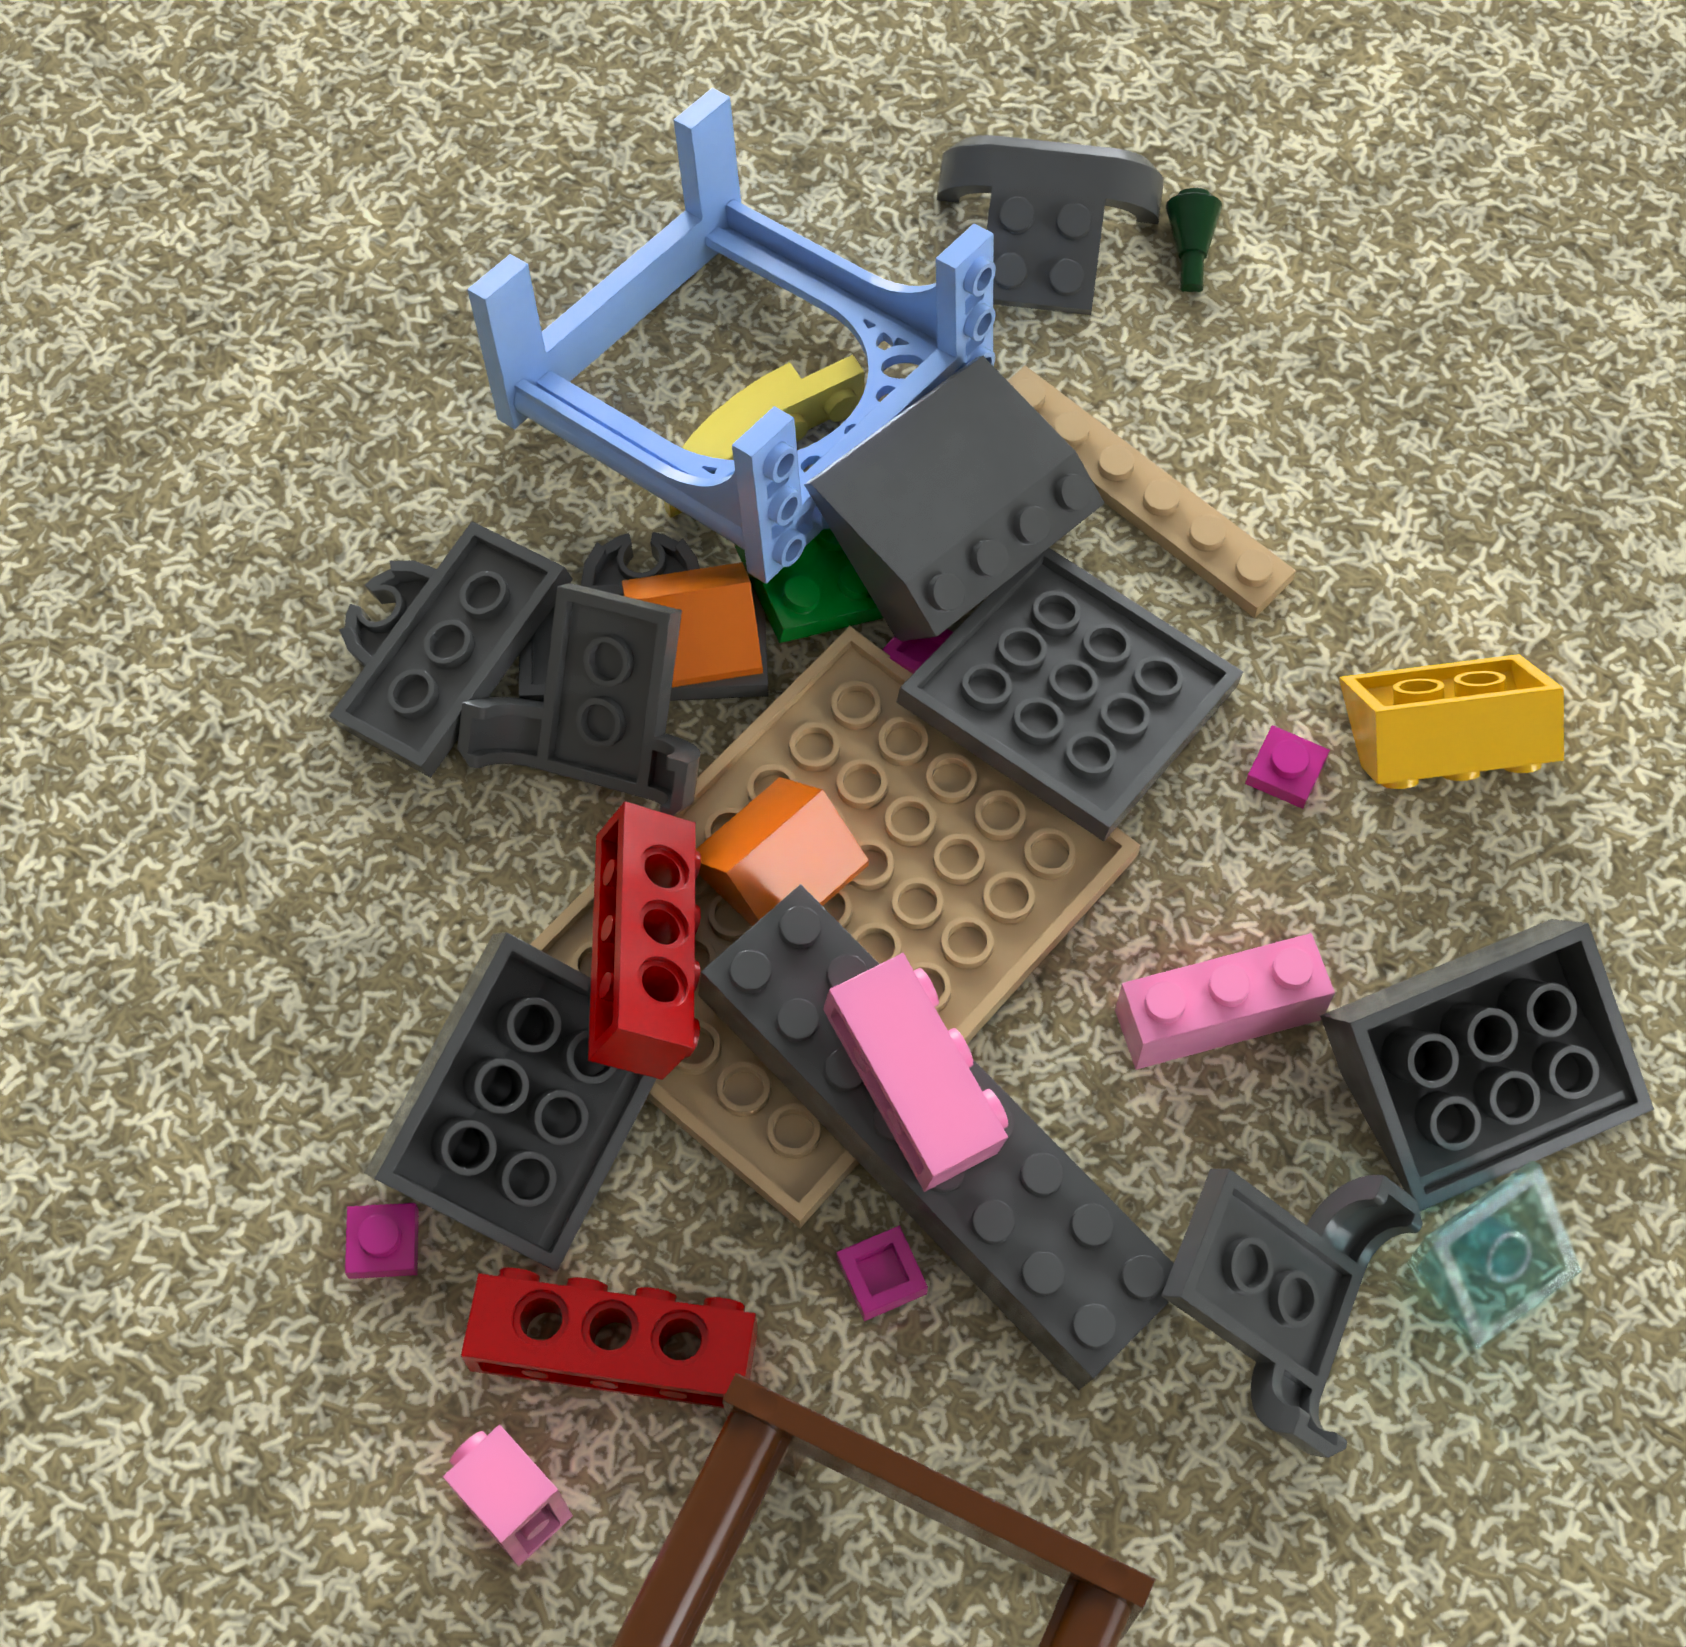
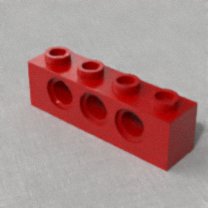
M626 801L623 802L596 835L588 1061L663 1080L684 1058L692 1055L700 1036V1022L697 1018H694V993L699 983L701 971L699 962L695 960V935L701 919L700 907L695 904V881L700 871L701 854L695 850V822Z
M501 1268L498 1276L478 1273L461 1357L471 1372L724 1409L722 1399L735 1374L738 1373L750 1379L758 1326L756 1313L746 1312L743 1303L728 1298L708 1297L704 1299L703 1305L676 1302L677 1296L674 1293L658 1288L640 1287L636 1289L634 1296L608 1292V1285L589 1278H569L565 1286L540 1282V1276L528 1270ZM543 1313H554L562 1317L561 1327L552 1337L545 1340H535L527 1336L528 1326L536 1316ZM623 1323L632 1329L629 1340L618 1349L604 1350L595 1345V1338L598 1332L607 1324ZM687 1332L694 1334L701 1340L699 1350L695 1355L686 1360H674L663 1353L666 1342L675 1334Z

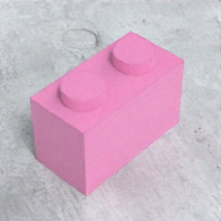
M500 1424L488 1435L480 1431L467 1439L452 1455L450 1463L453 1467L443 1476L462 1503L518 1567L573 1516L559 1490Z

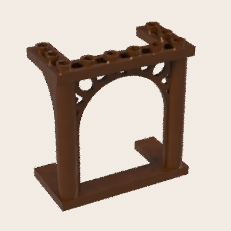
M736 1373L722 1399L726 1421L611 1647H692L695 1637L778 1469L796 1477L805 1457L1064 1584L1055 1605L1056 1608L1038 1647H1117L1119 1641L1123 1639L1143 1610L1156 1579Z

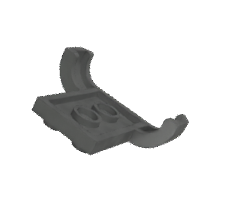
M978 135L962 139L943 153L937 200L959 203V199L967 194H991L987 230L994 233L993 263L996 266V272L993 279V304L1091 315L1105 206L1119 208L1132 213L1136 217V222L1159 224L1164 178L1147 158L1123 149L995 135Z
M572 583L557 586L544 701L512 697H486L462 702L457 748L468 766L472 768H482L495 764L527 766L655 801L661 804L660 812L672 816L686 809L694 802L701 752L694 744L679 737L666 734L682 610Z
M1210 1169L1162 1297L1256 1362L1251 1379V1400L1257 1417L1265 1426L1307 1454L1329 1458L1346 1449L1347 1440L1336 1432H1329L1323 1429L1319 1419L1320 1399L1367 1265L1374 1253L1389 1239L1400 1234L1417 1233L1421 1230L1423 1223L1418 1202L1385 1175L1363 1176L1345 1183L1332 1192L1319 1205L1307 1225H1305L1231 1169Z

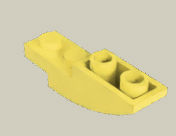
M851 355L801 379L789 362L762 376L736 393L692 433L682 448L712 458L734 460L732 444L774 406L794 417L796 442H798L806 435L809 429L828 420L839 422L851 415L864 393V370L856 358ZM664 501L665 510L670 518L682 513V511Z

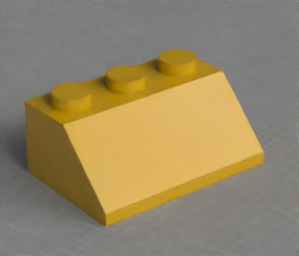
M1520 654L1339 677L1361 767L1377 784H1381L1383 787L1406 789L1418 785L1419 779L1440 776L1452 781H1468L1478 778L1480 771L1504 769L1513 773H1530L1540 770L1542 763L1564 761V688Z

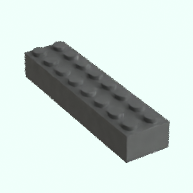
M800 884L701 971L698 996L1032 1344L1080 1390L1093 1380L1169 1303L1168 1300L1162 1297V1293L1174 1263L974 1060L973 1066L969 1067L982 1092L987 1089L993 1091L1005 1110L1009 1125L1004 1130L1008 1138L998 1154L926 1192L923 1191L823 1011L829 989L879 965V963Z

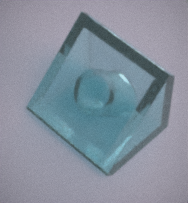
M1532 1160L1426 1236L1406 1263L1476 1349L1480 1348L1582 1272L1540 1164Z

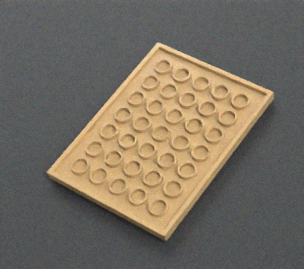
M849 626L697 777L694 802L675 815V817L696 823V849L779 777L823 789L869 860V866L824 904L823 907L879 964L904 953L913 970L923 969L937 992L939 1005L935 1009L947 1030L957 1029L968 1044L1138 856L1140 844L1118 827L1105 841H1102L896 703L900 687L913 674L888 658L890 655ZM698 874L695 881V904L700 907L701 919L695 935V960L699 962L702 971L752 926ZM594 881L530 944L590 978ZM699 979L694 993V1018H697L700 1022V1036L697 1046L692 1055L684 1058L663 1080L656 1079L647 1099L800 1229L856 1168L859 1162L698 996Z

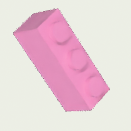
M1310 933L1124 982L1121 985L1115 1012L1134 1067L1137 1070L1320 1021V1015L1326 1013L1335 991L1313 935Z
M901 953L829 989L823 1011L923 1191L926 1192L998 1154L1008 1138L1004 1129L1008 1127L1009 1123L1005 1110L997 1096L990 1089L982 1092L969 1067L973 1066V1057L965 1039L957 1029L947 1030L935 1007L939 1005V999L930 978L921 968L913 970L904 953Z

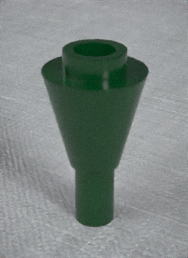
M1202 188L1184 189L1166 203V211L1178 257L1181 259L1180 290L1182 292L1203 291L1204 259L1207 257L1222 210V202L1217 197L1211 195L1209 191Z

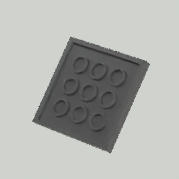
M1048 548L984 600L900 687L896 703L1102 841H1105L1237 688L1243 671L1054 550Z

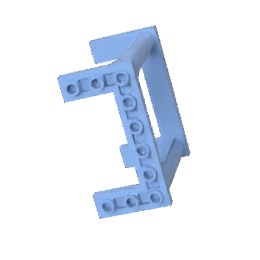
M711 88L674 119L685 211L545 330H541L529 266L515 256L509 254L467 290L498 420L515 430L527 418L531 419L744 549L747 572L767 584L783 567H789L794 564L802 554L804 547L823 529L830 528L804 486L806 482L975 358L984 356L994 366L993 324L996 316L995 309L993 308V279L996 272V266L993 263L994 233L976 224H972L936 257V283L924 286L898 284L862 269L741 203L730 97ZM718 253L838 319L856 337L864 351L868 364L867 384L858 405L851 415L829 435L803 449L797 450L794 417L774 406L732 444L734 460L712 458L685 450L602 402L570 381ZM882 341H885L891 347L882 350L878 346ZM900 363L919 365L906 378H892L883 373L886 368ZM888 394L881 402L878 401L883 395ZM814 464V465H813L810 469H808L806 472L803 471V470H804L806 467H808L809 465Z

